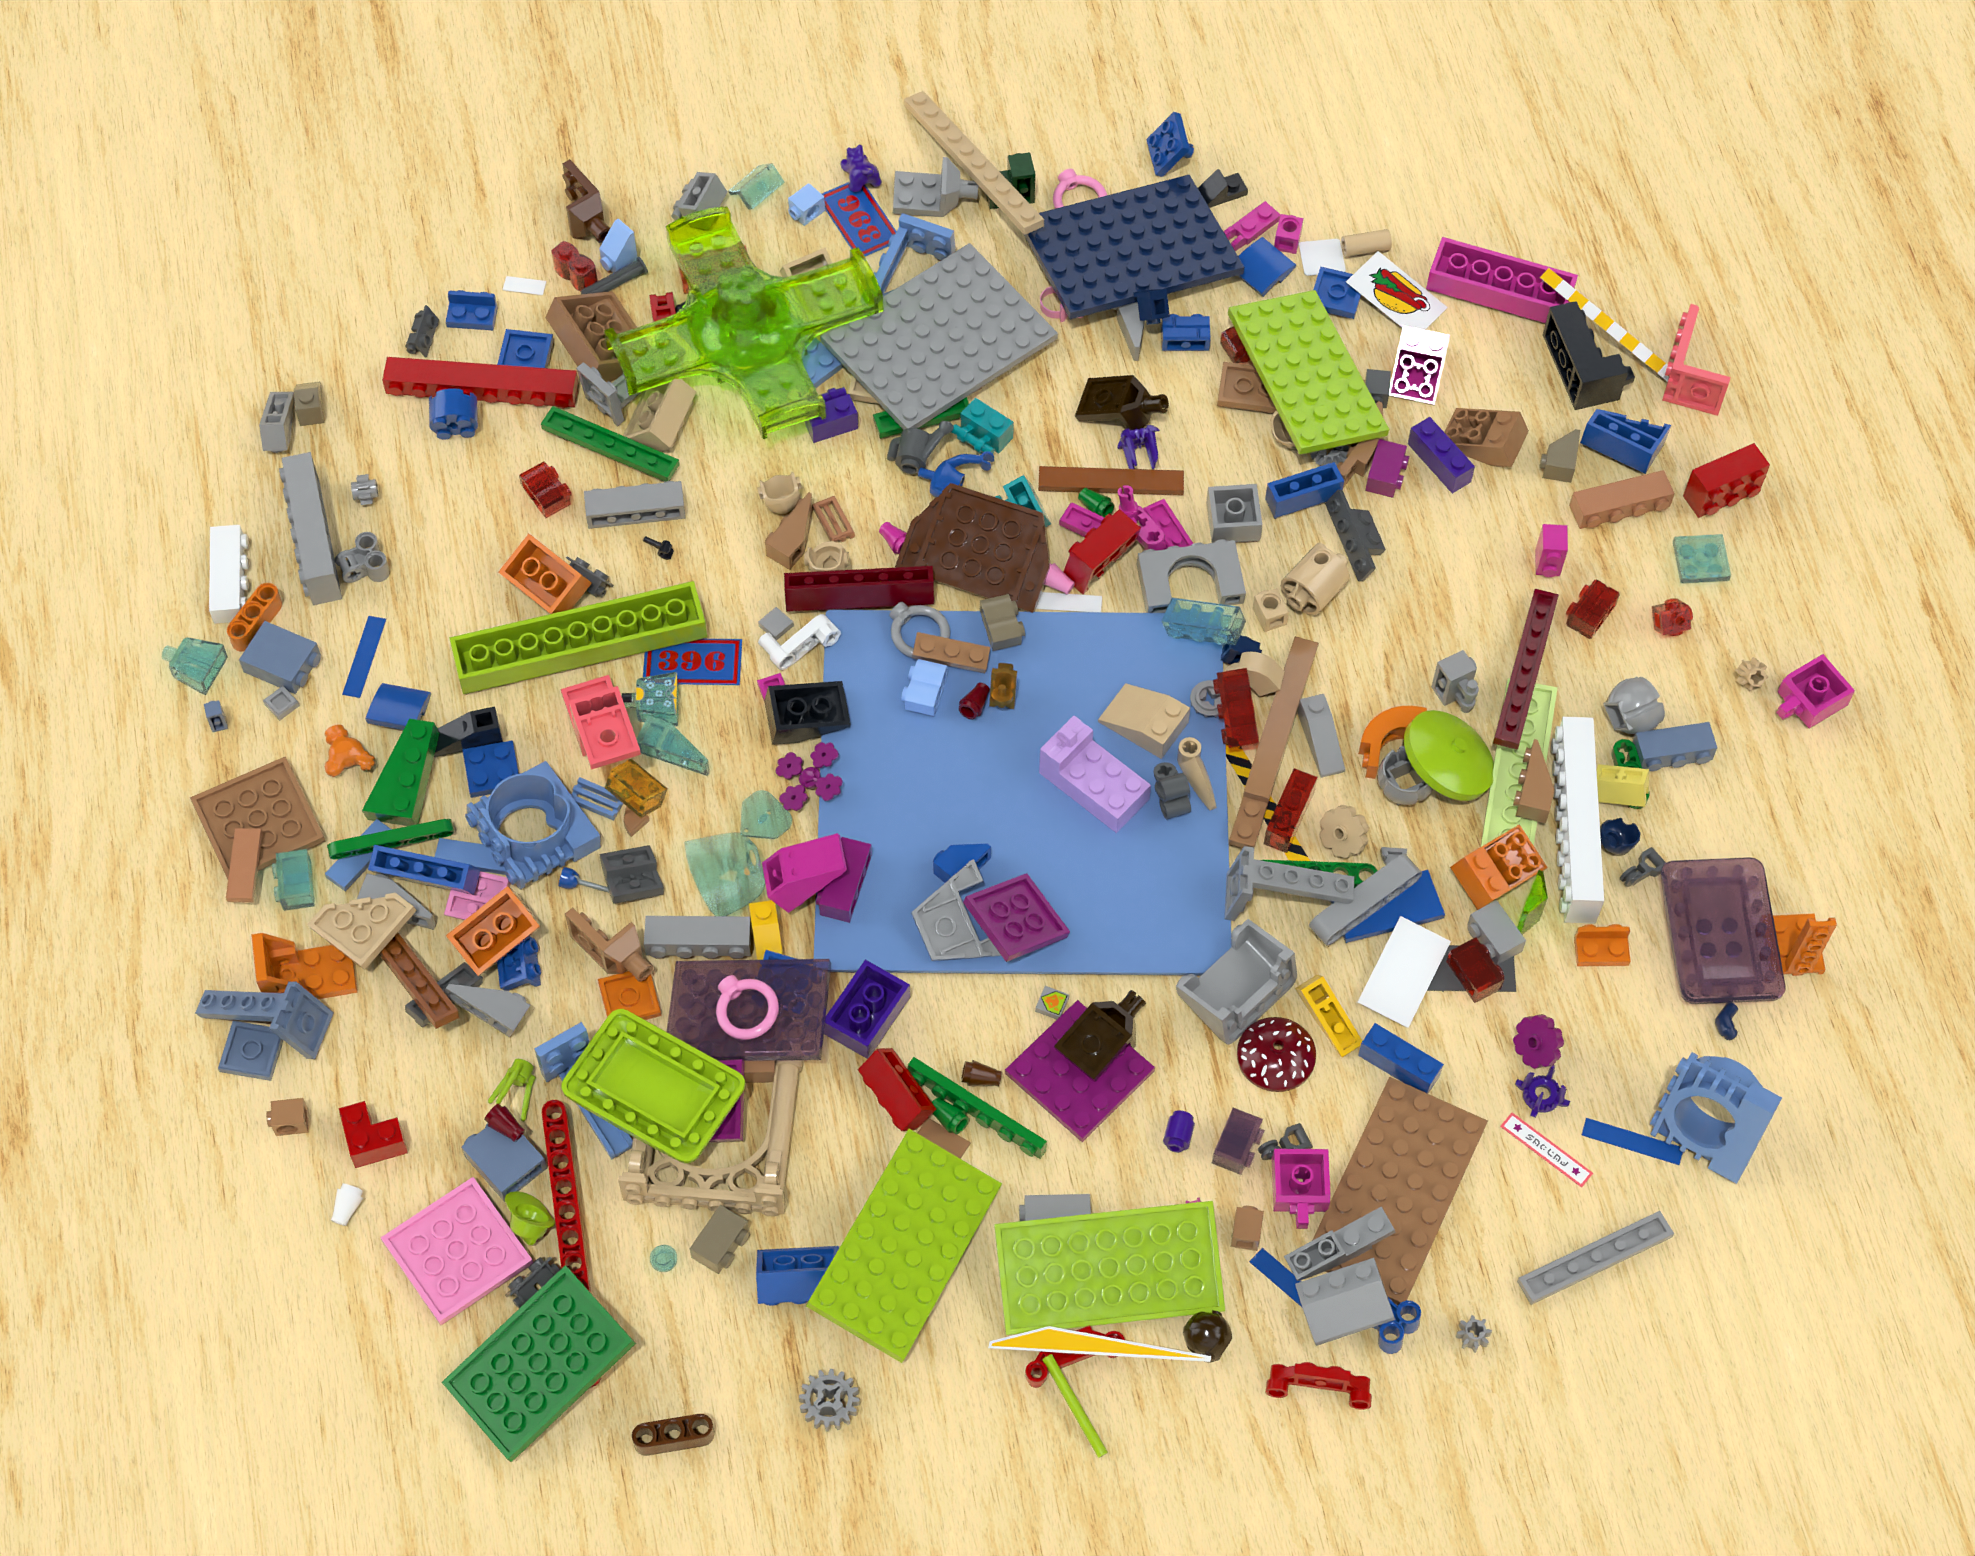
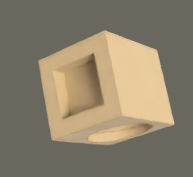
M1277 588L1270 591H1261L1254 596L1253 610L1264 632L1287 625L1289 611Z

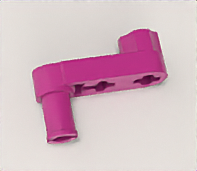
M1128 485L1122 486L1123 494L1120 487L1118 489L1119 509L1136 524L1139 520L1141 530L1137 537L1138 542L1145 550H1165L1167 547L1163 531L1144 509L1138 506L1134 500L1133 488Z

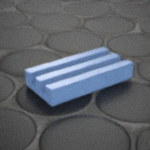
M579 777L578 784L573 787L571 794L576 803L582 808L614 821L625 802V796ZM580 794V795H582V796H584V797H587V798L591 799L592 801H594V802H596V803L606 805V806H608V807H610V808H613V810L610 811V810H608V809H606V808H603V807H601V806H599V805H596V804H594V803H592V802H589V801H587V800H584V799L578 797V795Z

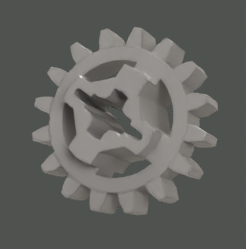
M830 1369L828 1375L824 1376L822 1370H819V1378L815 1379L810 1375L808 1377L810 1385L802 1384L801 1386L805 1394L799 1395V1402L804 1403L800 1406L801 1413H807L805 1416L807 1423L814 1420L815 1429H818L823 1424L827 1432H829L830 1425H834L837 1430H840V1422L843 1421L849 1425V1415H857V1409L853 1406L860 1405V1399L855 1397L859 1394L858 1387L851 1388L853 1379L849 1378L845 1381L844 1372L842 1371L838 1376H835L833 1369ZM815 1393L817 1400L811 1406V1397ZM847 1394L848 1403L844 1408L841 1401L845 1398V1395ZM826 1397H827L828 1399H833V1398H834V1402H833V1403H831L830 1401H826V1402H825V1401H824V1398H826Z

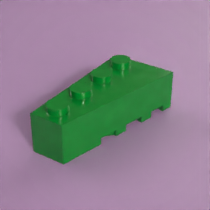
M409 718L362 809L367 820L375 821L378 819L380 822L403 826L419 824L440 733L434 722Z

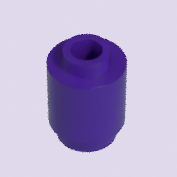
M1174 1111L1168 1119L1163 1143L1172 1152L1179 1153L1187 1150L1190 1146L1195 1123L1193 1121L1194 1117L1186 1111Z

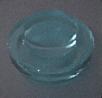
M668 1245L657 1246L650 1254L651 1266L659 1272L672 1270L677 1263L676 1251Z

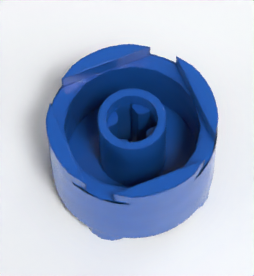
M444 389L437 391L434 398H432V395L429 397V427L433 432L437 433V438L446 440L451 438V435H461L465 438L475 435V430L478 428L477 397L470 392L469 396L464 394L461 389Z

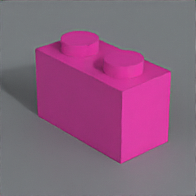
M1542 525L1535 549L1536 575H1543L1545 577L1561 575L1568 552V525Z

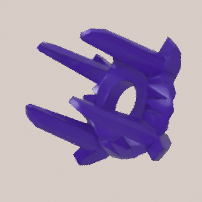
M1147 425L1146 428L1129 430L1128 428L1122 431L1117 448H1123L1129 469H1135L1134 465L1137 466L1135 449L1137 446L1141 448V445H1145L1152 469L1155 468L1158 460L1155 432L1160 431L1156 426Z
M1555 1065L1550 1067L1546 1076L1538 1075L1533 1077L1535 1073L1530 1072L1524 1081L1517 1079L1515 1083L1523 1091V1099L1532 1109L1530 1115L1536 1118L1538 1112H1550L1557 1106L1568 1107L1570 1101L1565 1099L1566 1087L1561 1085L1560 1088L1558 1083L1552 1079ZM1538 1087H1545L1549 1090L1550 1097L1543 1099L1544 1092H1541L1539 1097H1537L1535 1090Z

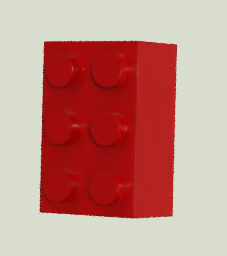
M1750 444L1693 469L1683 497L1698 518L1705 515H1713L1725 506H1734L1741 499L1746 497L1752 498L1759 494L1770 464L1756 444Z

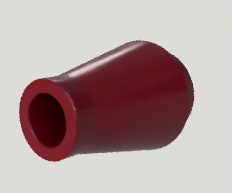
M977 683L959 701V712L968 719H975L980 716L990 688L985 683Z
M499 1103L484 1118L488 1123V1127L510 1138L513 1142L519 1140L525 1132V1129L520 1126L506 1106L502 1107Z

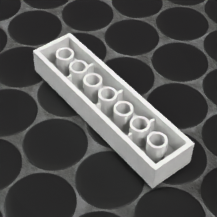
M1562 717L1560 726H1556L1555 738H1552L1551 753L1556 756V761H1553L1552 774L1557 776V783H1554L1555 790L1553 794L1554 798H1558V806H1555L1554 814L1555 821H1559V828L1556 829V843L1560 844V851L1557 853V866L1561 867L1562 874H1559L1558 888L1563 890V897L1560 898L1559 910L1560 913H1564V923L1595 924L1604 903L1594 720L1588 717Z

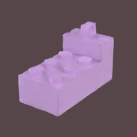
M1073 716L1040 748L1039 773L1115 833L1150 799L1151 785L1093 741V730L1076 716Z

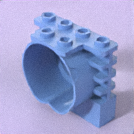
M547 761L523 773L515 774L502 780L496 785L489 797L484 795L480 797L479 802L475 804L471 802L466 805L467 814H465V818L471 828L476 827L482 844L485 847L489 845L497 865L504 866L507 879L512 885L516 884L519 889L524 888L525 884L531 880L533 882L537 881L538 876L544 873L546 875L552 873L553 868L565 866L566 861L572 859L576 862L601 848L600 834ZM523 808H537L545 813L547 825L557 831L549 837L538 841L521 842L504 836L499 832V828L503 820L514 811Z
M1692 1052L1688 1059L1684 1057L1681 1059L1675 1070L1679 1076H1673L1667 1087V1090L1671 1092L1670 1095L1665 1093L1658 1107L1662 1111L1657 1110L1650 1122V1125L1654 1126L1651 1135L1656 1137L1657 1133H1660L1667 1137L1665 1143L1670 1145L1673 1140L1682 1145L1680 1151L1685 1153L1686 1149L1695 1152L1694 1158L1698 1161L1701 1156L1711 1161L1708 1169L1737 1184L1782 1097L1763 1088L1753 1075V1072L1741 1063L1726 1057L1704 1056L1698 1058V1055ZM1691 1097H1706L1718 1102L1730 1112L1735 1123L1720 1121L1709 1116L1694 1103Z

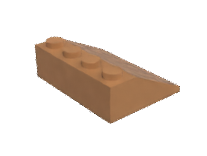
M613 291L554 297L545 317L577 367L584 362L590 368H596L606 383L618 379L652 350Z

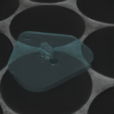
M759 790L742 802L740 824L742 836L776 839L791 827V814L784 809L771 793Z

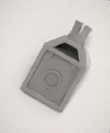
M943 157L941 174L895 171L893 214L904 213L907 215L944 217L958 205L959 198L977 199L978 185L975 181L960 179V171L948 157Z

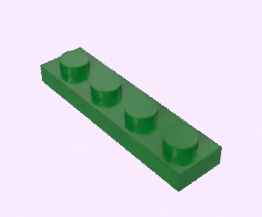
M967 397L917 429L939 424L942 421L961 418V412L969 405ZM886 411L873 414V421L880 439L902 433L903 429Z

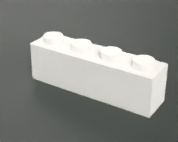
M240 525L210 527L209 612L214 624L231 622L247 602V597H244V590H248V579L246 575L244 576V570L248 569V557L244 555V549L248 548V536L243 534Z

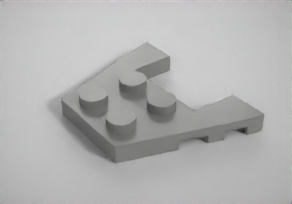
M974 859L969 861L959 872L953 875L943 886L911 912L931 961L1001 956L989 938L979 941L959 895L960 891L983 882Z

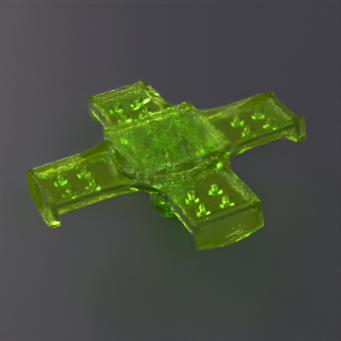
M727 206L696 211L666 226L668 245L682 271L689 290L684 306L674 315L616 334L613 327L604 330L606 347L608 350L613 349L625 376L628 395L630 396L669 383L673 379L705 375L715 377L718 384L728 382L735 387L743 397L762 439H766L768 433L819 416L821 419H825V401L822 395H818L802 361L803 357L808 355L807 346L816 336L832 328L884 311L882 291L861 250L858 247L849 250L850 258L789 277L772 276L758 269L751 261L731 221V213Z

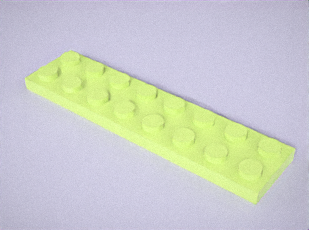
M1508 678L1507 683H1506L1504 701H1505L1507 689H1508L1509 682H1510V679H1509V678ZM1535 683L1518 750L1500 745L1496 746L1493 783L1489 789L1480 847L1519 824L1534 846L1537 821L1516 816L1518 806H1514L1513 802L1516 791L1522 790V784H1518L1521 769L1526 770L1527 763L1523 762L1526 747L1531 748L1534 739L1538 740L1545 762L1547 761L1558 687Z

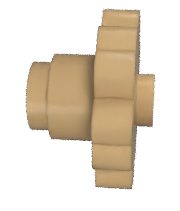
M1338 806L1325 812L1324 817L1320 820L1323 828L1320 832V838L1323 840L1325 848H1332L1335 856L1348 858L1353 854L1362 852L1368 844V838L1365 834L1369 831V826L1363 815H1356L1354 807Z

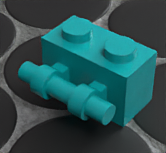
M974 398L961 412V427L957 424L953 425L952 433L957 436V439L963 443H969L980 454L986 451L991 453L995 451L999 454L1013 439L1014 422L977 398Z
M1024 475L1003 486L1008 496V499L1005 501L1042 512L1045 527L1051 525L1032 484ZM1000 495L995 496L996 498L1002 499Z

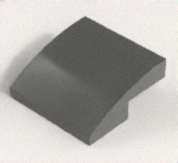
M650 845L600 854L603 874L613 904L664 894V887L657 872V862Z

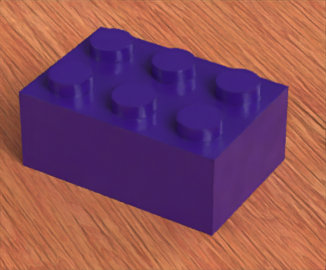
M865 959L822 1021L824 1035L868 1059L910 999V984Z

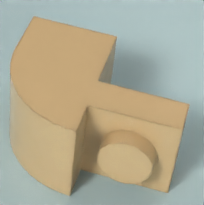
M1244 652L1241 654L1240 662L1227 666L1223 685L1228 690L1249 684L1260 697L1280 690L1285 671L1275 660L1265 654Z

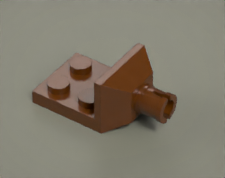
M569 159L562 163L564 171L562 177L566 183L565 193L571 201H575L566 206L570 235L572 238H580L592 234L599 243H603L610 227L604 222L600 192Z

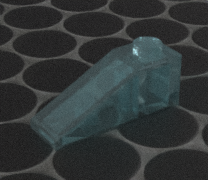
M647 717L637 737L641 754L705 776L709 775L708 759L676 727L664 718Z

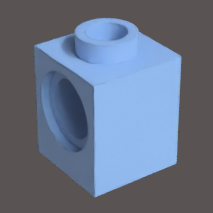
M809 183L788 198V212L790 216L804 226L825 211L824 196Z

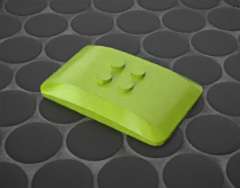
M617 1009L607 1017L563 1079L561 1088L567 1098L606 1122L679 1162L691 1163L700 1156L743 1093L745 1079L736 1070L630 1011Z

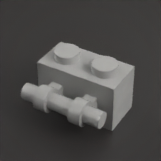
M696 173L689 184L684 186L682 190L683 195L680 200H677L674 204V211L671 215L673 219L680 220L683 215L690 226L709 227L728 192L716 173Z
M1464 650L1437 662L1431 687L1444 706L1457 701L1461 711L1469 713L1475 706V698L1478 695L1479 688L1477 686L1478 683L1474 680L1477 670L1476 663L1471 657L1467 656Z

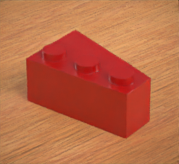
M1120 509L1113 515L1109 513L1101 521V525L1097 529L1093 527L1087 532L1084 537L1085 539L1081 543L1077 541L1070 547L1068 551L1070 555L1063 572L1075 582L1074 587L1084 595L1088 591L1090 581L1095 576L1100 578L1104 574L1102 569L1110 562H1116L1137 540L1141 527Z

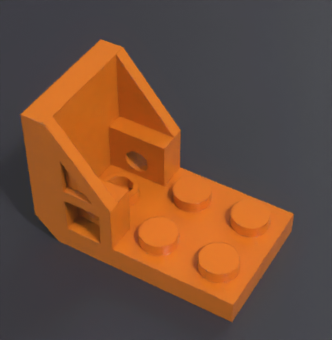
M265 933L251 934L256 982L261 992L284 993L288 982H297L317 999L358 993L354 962L333 945L297 950L294 941Z

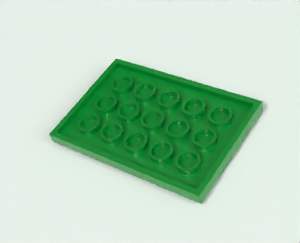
M565 1265L442 1381V1384L505 1458L513 1462L621 1359L636 1342Z

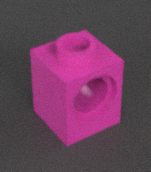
M1281 214L1274 247L1282 252L1296 254L1304 218Z

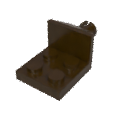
M1134 375L1088 378L1075 417L1079 422L1120 419L1126 429H1140L1148 424L1153 413H1166L1169 401L1165 394L1151 396Z
M1130 990L1118 1004L1114 1001L1092 1002L1054 1045V1048L1095 1082L1127 1045L1132 1048L1136 1047V1024L1134 1017L1146 1005V1002L1139 995L1136 996V992Z

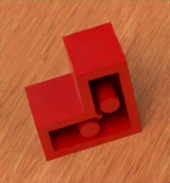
M365 1101L338 1108L349 1154L355 1168L408 1154L403 1131L397 1117L372 1124L370 1112Z

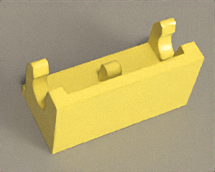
M1598 764L1596 769L1598 802L1645 807L1646 794L1649 793V769Z

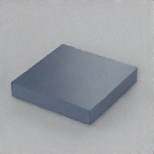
M233 1021L218 1070L222 1073L271 1081L283 1039L271 1031L268 1026Z

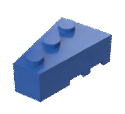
M1596 409L1586 424L1580 443L1646 474L1664 446L1671 425L1664 423L1662 427L1649 424V420L1641 419L1639 422L1626 419L1627 415Z

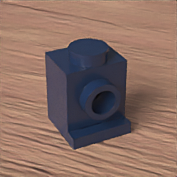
M1167 289L1133 292L1134 297H1137L1140 321L1146 320L1147 325L1161 323L1160 319L1170 317Z
M1234 628L1224 640L1220 661L1233 664L1240 662L1241 654L1244 652L1262 653L1260 643L1247 636L1239 635V630Z

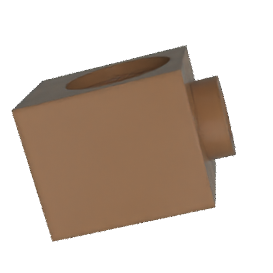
M303 1098L271 1101V1111H267L266 1119L268 1127H272L276 1136L308 1133V1108Z
M1249 1205L1236 1208L1230 1247L1258 1251L1264 1211Z

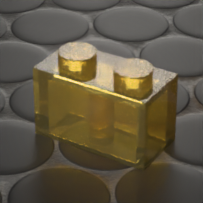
M632 759L611 769L605 785L606 790L640 818L662 806L668 789Z

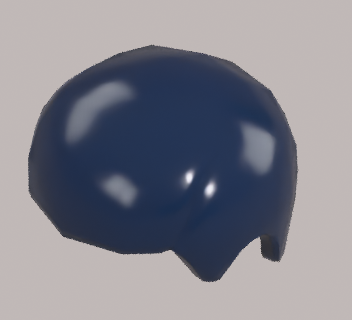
M1622 818L1606 820L1600 826L1601 845L1610 853L1624 855L1632 850L1640 841L1641 833L1635 823L1625 824Z

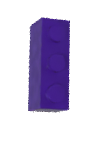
M1431 417L1411 427L1408 445L1452 494L1471 483L1475 466Z

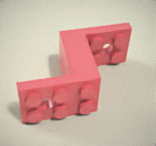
M609 675L561 689L582 755L587 756L591 770L641 755L618 686L613 687Z

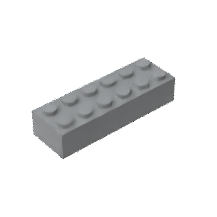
M311 452L283 457V468H279V473L284 484L283 494L288 508H286L287 515L292 526L290 531L296 547L294 552L297 564L299 563L300 569H298L300 582L303 584L305 597L310 596L313 605L341 600V589L320 482Z

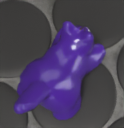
M859 144L856 148L848 147L847 159H843L840 165L845 172L849 173V190L860 192L862 186L868 183L873 187L880 186L882 180L877 166L868 161L867 156L864 155L863 146Z

